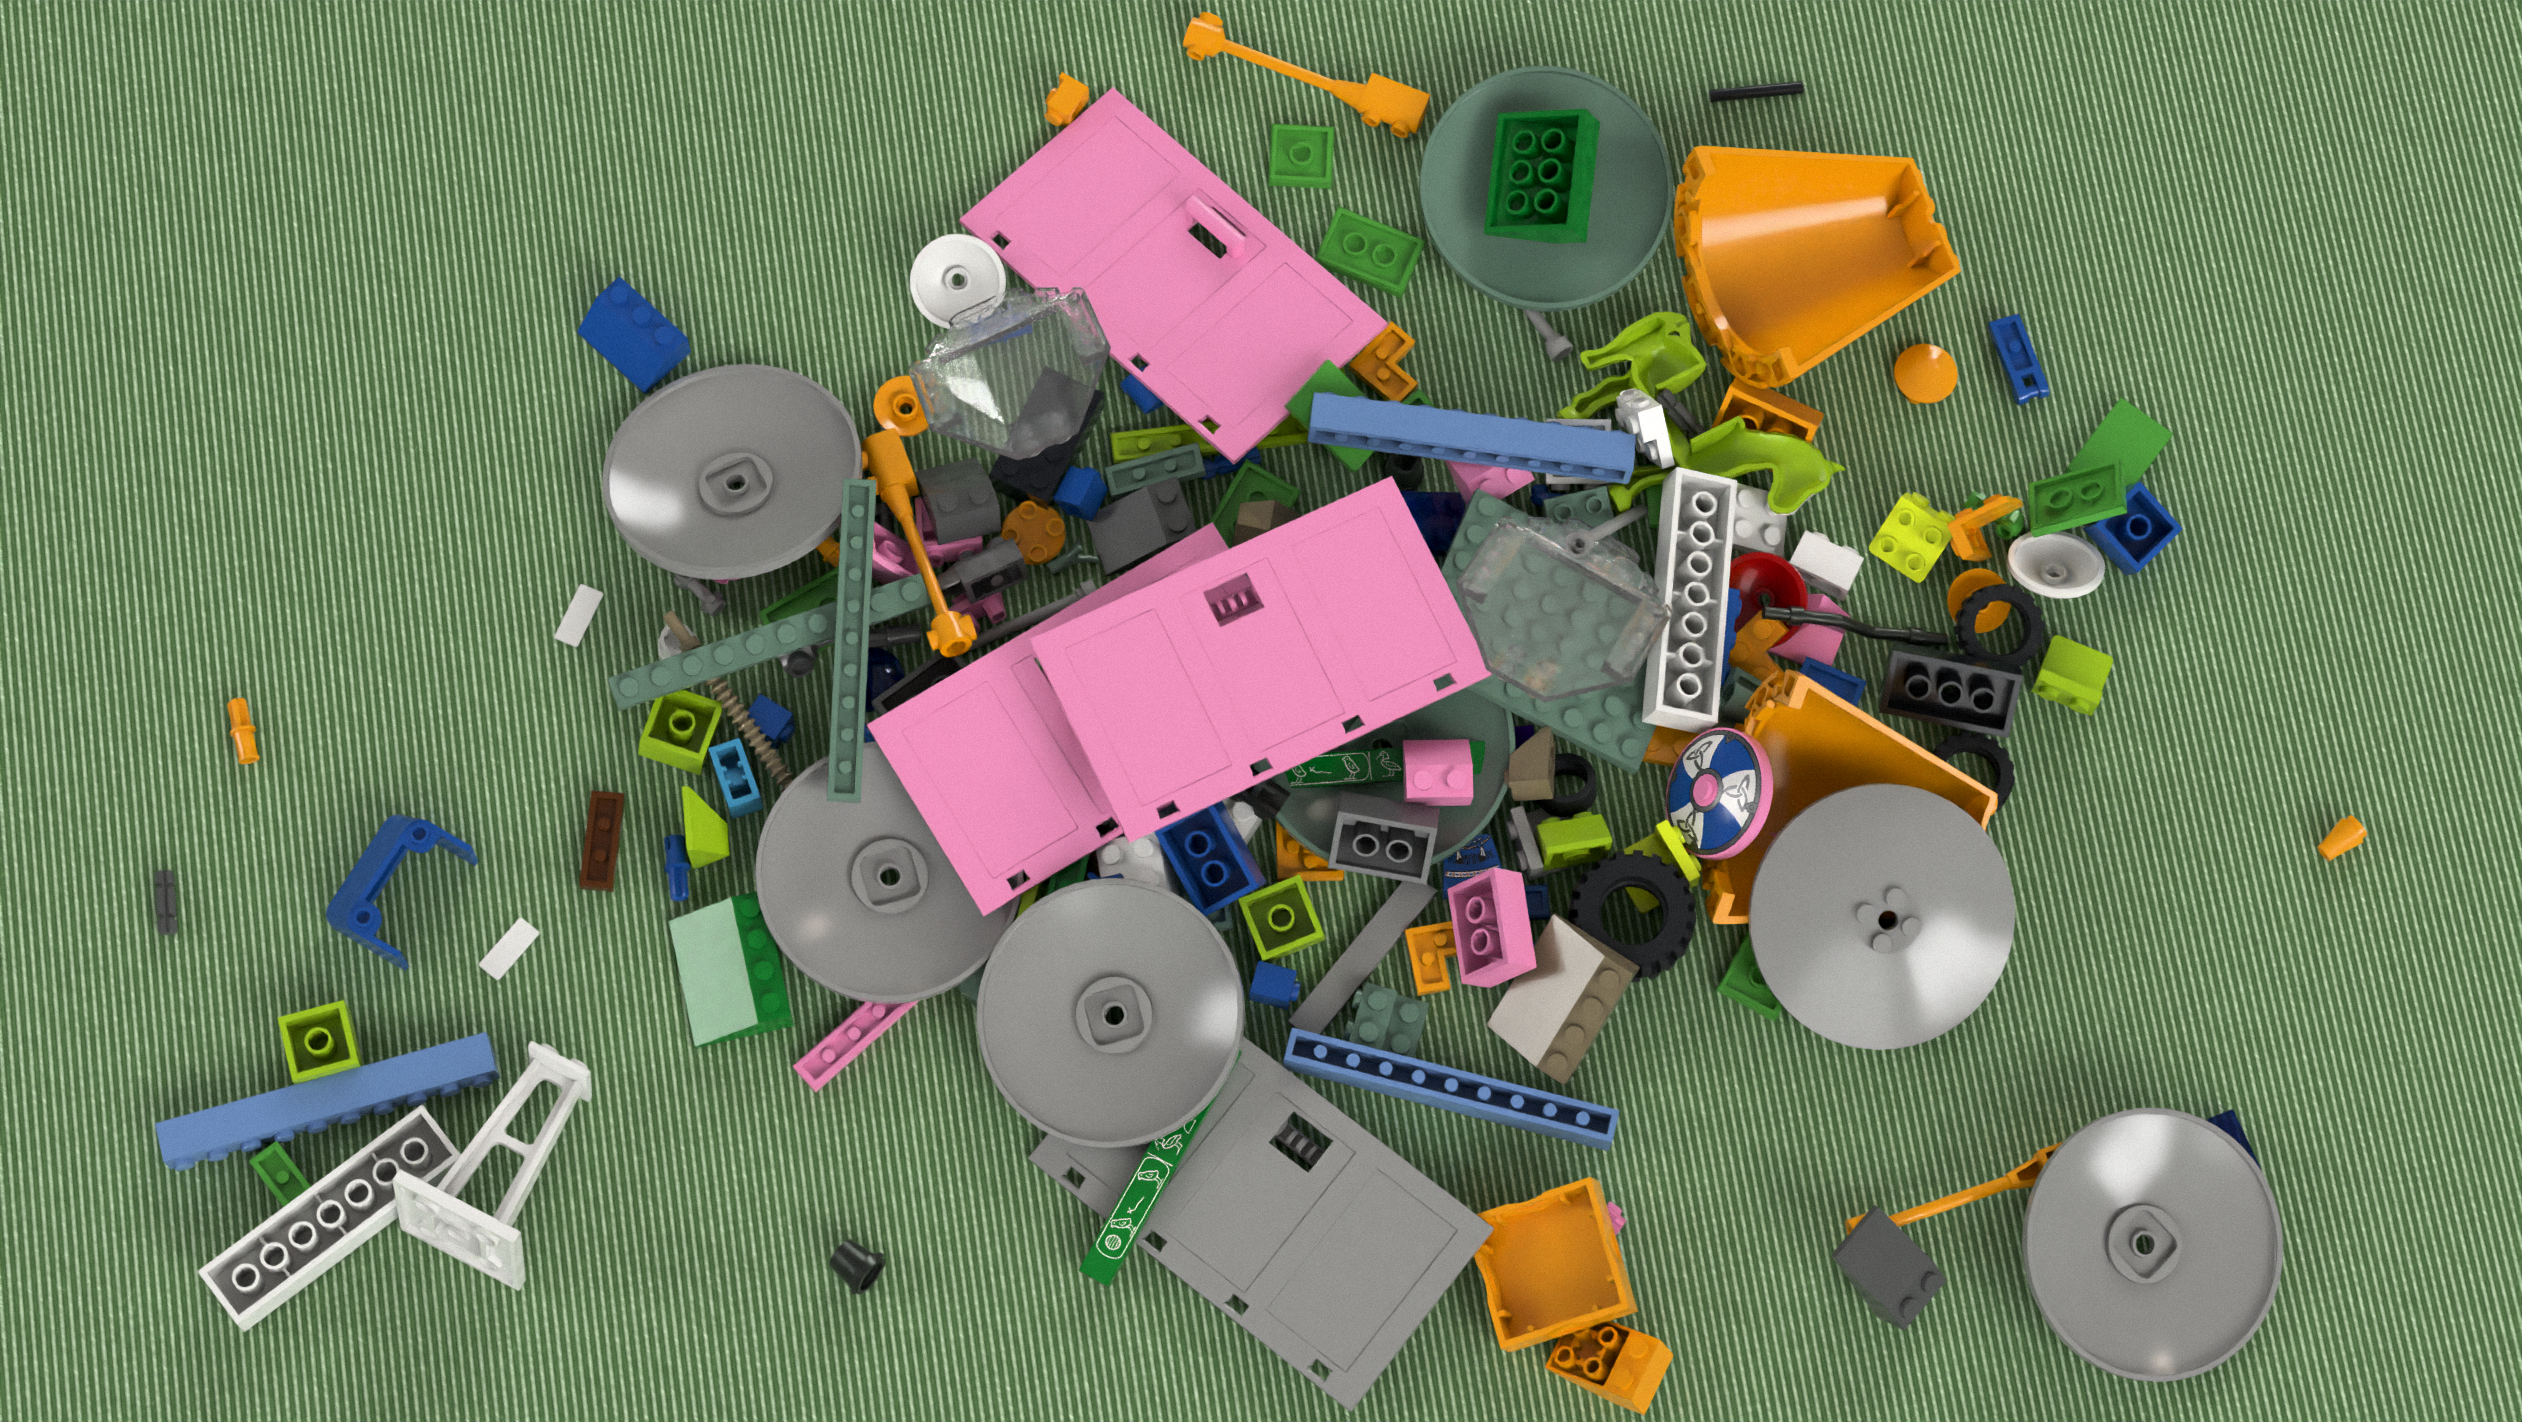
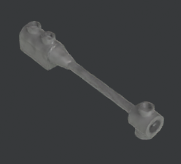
M1002 537L990 540L987 544V549L977 554L971 550L962 552L957 558V563H954L950 569L937 577L944 597L965 593L970 604H974L1030 579L1024 558L1014 539L1011 538L1005 541ZM835 638L778 657L785 673H790L795 678L805 677L810 674L814 669L818 649L834 643Z

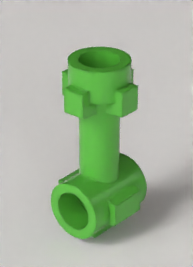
M1974 490L1964 507L1967 509L1972 508L1974 511L1984 506L1983 501L1988 497ZM2015 510L1994 520L1993 522L1998 524L1995 528L1997 535L2004 540H2010L2013 536L2017 537L2024 527V516L2022 513Z

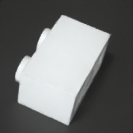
M1805 530L1790 563L1799 571L1806 584L1844 601L1864 558L1859 556V553L1851 547H1840L1830 542L1829 538L1819 532L1811 533Z

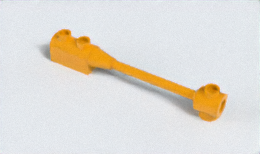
M1201 12L1198 18H1192L1187 28L1183 47L1188 48L1186 53L1192 59L1203 61L1205 55L1213 58L1223 51L1331 92L1332 95L1356 109L1358 113L1363 114L1361 120L1365 124L1377 127L1380 121L1392 125L1390 131L1398 137L1407 138L1409 132L1417 134L1428 111L1431 94L1378 74L1372 73L1367 85L1345 80H1333L1227 40L1224 28H1222L1223 21L1212 13Z
M896 427L872 434L861 444L862 470L870 469L872 476L866 479L876 480V495H880L881 500L886 502L896 519L901 523L937 616L930 624L932 630L926 632L932 651L939 649L945 657L959 656L968 651L972 646V641L977 639L972 619L969 614L962 617L957 611H949L913 520V508L909 498L919 495L915 474Z
M2063 1142L2037 1150L2032 1159L2006 1173L2004 1177L1888 1217L1898 1227L2008 1189L2015 1190L2033 1187L2045 1163ZM1867 1213L1845 1220L1847 1235Z

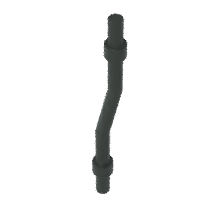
M1789 605L1788 608L1763 606L1762 619L1786 621L1787 625L1801 626L1802 623L1834 626L1870 639L1905 642L1906 644L1916 646L1925 644L1945 647L1948 640L1947 634L1925 632L1923 628L1908 627L1906 630L1871 626L1841 614L1806 611L1803 607Z

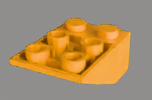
M1608 1321L1559 1337L1545 1368L1616 1405L1645 1415L1674 1354L1660 1339Z

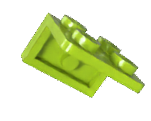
M2055 635L2049 644L2031 692L2040 695L2046 700L2055 701L2070 707L2078 713L2092 716L2103 695L2102 690L2112 667L2113 658L2061 635Z

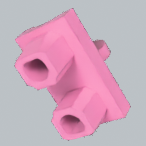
M1001 591L974 604H970L966 594L962 593L951 600L953 606L948 608L949 611L959 612L962 617L969 614L976 634L981 630L980 625L976 621L980 617L987 615L992 624H997L1007 617Z

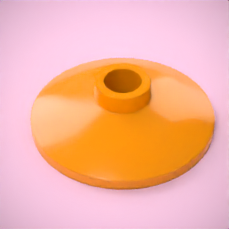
M898 376L885 382L877 391L873 405L874 414L883 429L887 430L896 427L901 437L915 436L924 432L934 422L938 411L937 396L932 387L924 380L914 376ZM906 406L912 409L910 414H902L900 411Z
M1983 568L1970 569L1961 573L1952 582L1947 595V606L1952 619L1957 623V619H1955L1957 611L1961 610L1962 602L1970 597L1974 591L1991 585L2006 584L2005 581L1995 572ZM1993 601L1982 607L1976 616L1975 632L1986 633L1998 628L2006 620L2011 604L2003 601Z

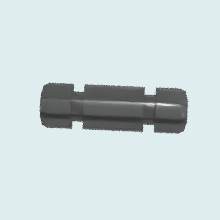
M1664 389L1656 396L1655 401L1662 405L1663 410L1667 411L1665 414L1682 432H1687L1686 437L1689 440L1706 432V429L1700 423H1695L1696 418L1680 401H1675V396L1669 389Z
M171 870L157 871L155 873V885L158 888L156 889L157 915L160 918L157 920L158 932L161 935H173L177 933V920L174 918L177 916L176 895L174 888H172L175 886V877Z

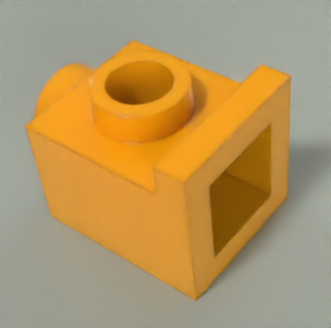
M1062 72L1059 75V88L1054 87L1047 96L1045 119L1055 126L1062 125L1066 128L1079 116L1088 103L1089 87Z

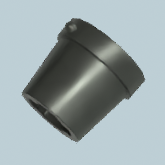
M1390 453L1383 465V479L1392 476L1400 492L1407 493L1415 490L1421 484L1424 477V465L1421 457Z
M848 1239L834 1252L829 1266L849 1285L852 1294L860 1295L875 1283L882 1273L886 1261L881 1252L873 1253L853 1240Z

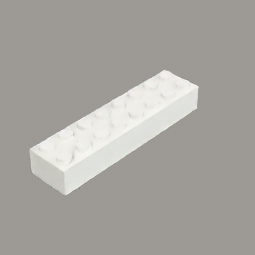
M1676 467L1663 480L1642 722L1697 734L1708 731L1718 723L1737 480Z
M420 1105L197 1272L235 1323L246 1332L399 1217L392 1181L399 1169L437 1187L461 1154L425 1107Z

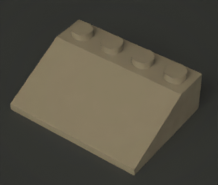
M1555 913L1534 946L1537 968L1514 978L1486 1025L1536 1068L1565 1085L1573 1077L1640 967Z

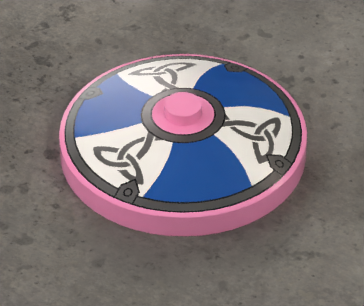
M1721 727L1710 729L1698 735L1681 752L1672 769L1667 785L1666 815L1672 827L1676 825L1680 829L1685 839V843L1682 845L1688 853H1693L1697 857L1709 860H1723L1740 853L1756 838L1766 821L1773 796L1772 768L1761 744L1745 732Z

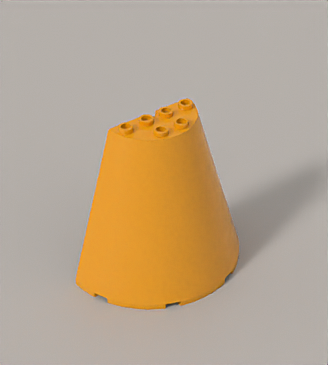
M1697 146L1693 148L1683 165L1682 171L1686 178L1684 183L1677 185L1674 204L1677 258L1684 257L1687 275L1681 278L1682 285L1693 317L1709 347L1716 345L1724 356L1719 360L1732 375L1749 386L1758 389L1777 388L1792 382L1961 272L1958 257L1951 248L1945 227L1941 223H1936L1932 217L1935 212V204L1927 192L1922 173L1917 168L1913 158Z
M1786 669L1785 672L1778 670L1768 676L1748 700L1745 708L1751 711L1748 717H1745L1744 724L1736 723L1733 728L1754 737L1764 748L1769 758L1773 775V796L1770 810L1762 829L1743 851L1723 860L1702 858V889L1710 890V896H1707L1705 900V907L1712 923H1748L1752 884L1760 861L1774 839L1770 833H1778L1802 809L1832 792L1863 783H1896L1918 787L1935 793L1963 809L1981 825L1986 833V826L1990 815L1992 816L1998 806V794L1806 675L1790 669ZM1888 910L1879 916V919L1896 918L1894 912Z

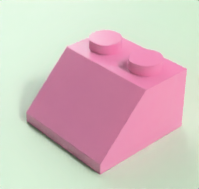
M1444 460L1467 506L1473 492L1477 488L1501 500L1535 480L1531 471Z
M1469 739L1402 741L1404 802L1425 806L1471 805L1473 800V764Z

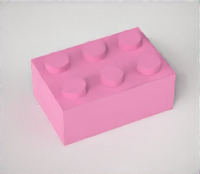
M1492 868L1447 889L1462 984L1491 988L1537 968L1521 872Z

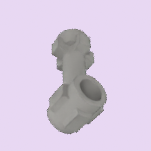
M675 573V585L679 589H690L703 602L700 609L705 614L709 613L714 617L724 609L726 602L718 590L712 594L697 578Z

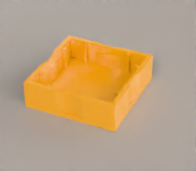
M1588 1177L1545 1191L1536 1198L1525 1202L1506 1204L1476 1214L1494 1228V1231L1476 1252L1474 1258L1485 1281L1487 1303L1500 1349L1511 1353L1638 1312L1601 1184L1598 1180Z

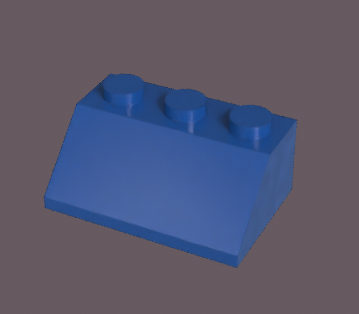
M620 276L596 297L577 331L586 342L645 395L691 352L687 336Z

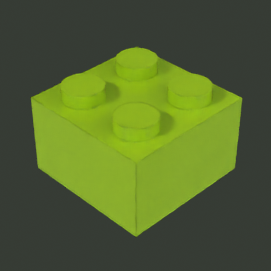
M680 690L655 699L640 738L638 755L701 776L709 755L708 748L712 747L722 720L724 709L721 708V705L723 703L686 690Z
M1300 874L1238 899L1263 962H1273L1326 940Z
M344 1000L278 1017L289 1070L294 1084L363 1066L351 1011Z

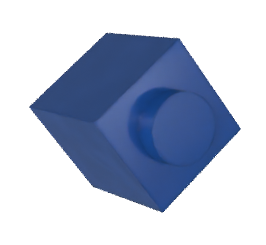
M1070 466L1053 499L1065 514L1092 521L1109 488L1100 478L1101 474L1090 467L1081 469Z
M759 694L748 710L750 712L748 717L755 719L753 724L761 727L759 733H765V741H771L770 746L777 750L782 742L786 744L792 738L796 730L794 716L790 711L764 695Z
M1258 960L1249 1000L1288 1010L1290 1000L1297 1001L1301 982L1296 981L1297 971Z

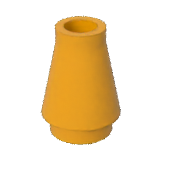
M2349 815L2346 819L2341 818L2323 842L2317 846V849L2330 862L2335 857L2362 844L2363 838L2368 834L2362 824L2355 817Z

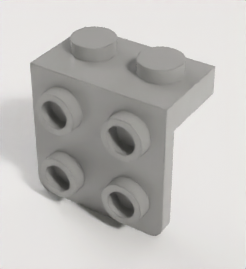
M1523 806L1510 809L1508 820L1505 821V828L1509 839L1515 841L1518 850L1515 852L1517 864L1521 871L1525 870L1528 881L1577 867L1571 866L1543 871L1544 866L1536 845L1534 832L1536 825L1541 824L1542 820L1558 816L1551 815L1543 809L1525 813ZM1558 817L1560 821L1573 819V817Z

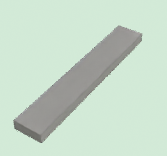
M1402 881L1290 1017L1287 1024L1292 1028L1321 1035L1353 997L1357 989L1362 986L1403 936L1405 929L1412 925L1437 894V890L1428 883L1425 885Z

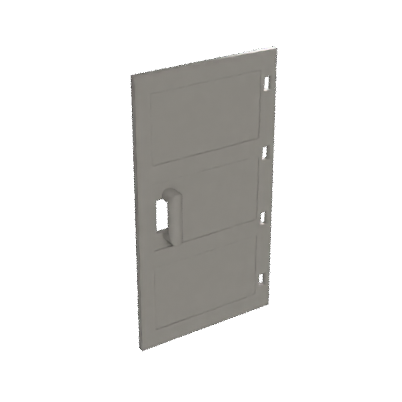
M1243 1036L1240 1047L1242 1054L1135 1243L1330 1397L1352 1412L1491 1235L1494 1228ZM1294 1112L1332 1141L1326 1151L1288 1122V1119ZM1048 1133L1028 1159L1107 1220L1151 1142L1125 1148H1093L1077 1145ZM1275 1137L1312 1166L1311 1170L1306 1172L1271 1145L1270 1141ZM1071 1167L1086 1178L1080 1188L1064 1177ZM1152 1231L1167 1242L1161 1252L1145 1240ZM1234 1295L1249 1306L1243 1316L1226 1304ZM1316 1360L1332 1371L1326 1381L1309 1369Z

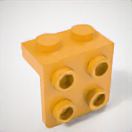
M1996 494L1983 501L1984 506L1974 511L1972 508H1968L1955 514L1956 520L1947 524L1953 537L1950 540V544L1958 557L1961 556L1963 560L1983 562L1991 558V552L1980 527L2023 506L2021 499L2010 496L2002 497L2001 494Z

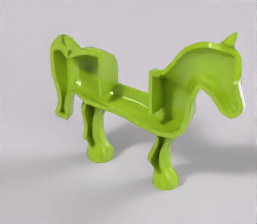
M1669 311L1655 312L1626 327L1613 341L1603 348L1581 352V360L1589 372L1631 361V369L1624 376H1606L1588 392L1575 395L1570 406L1556 413L1557 419H1591L1600 410L1612 405H1618L1616 397L1620 396V393L1627 389L1641 390L1655 400L1656 396L1664 389H1669L1674 395L1690 386L1704 372L1707 364L1691 342V328L1686 316ZM1679 333L1680 337L1677 336V335H1671V334ZM1664 409L1663 413L1674 465L1664 469L1657 464L1645 467L1634 466L1629 484L1613 483L1607 486L1611 509L1618 516L1630 509L1633 499L1642 490L1653 485L1663 484V480L1676 467L1734 479L1749 472L1769 469L1773 471V483L1767 496L1769 508L1775 514L1791 515L1810 497L1825 489L1830 482L1831 475L1844 471L1845 468L1834 461H1827L1819 449L1794 434L1747 429L1744 420L1740 416L1690 439L1689 444L1681 430L1665 414L1667 411Z

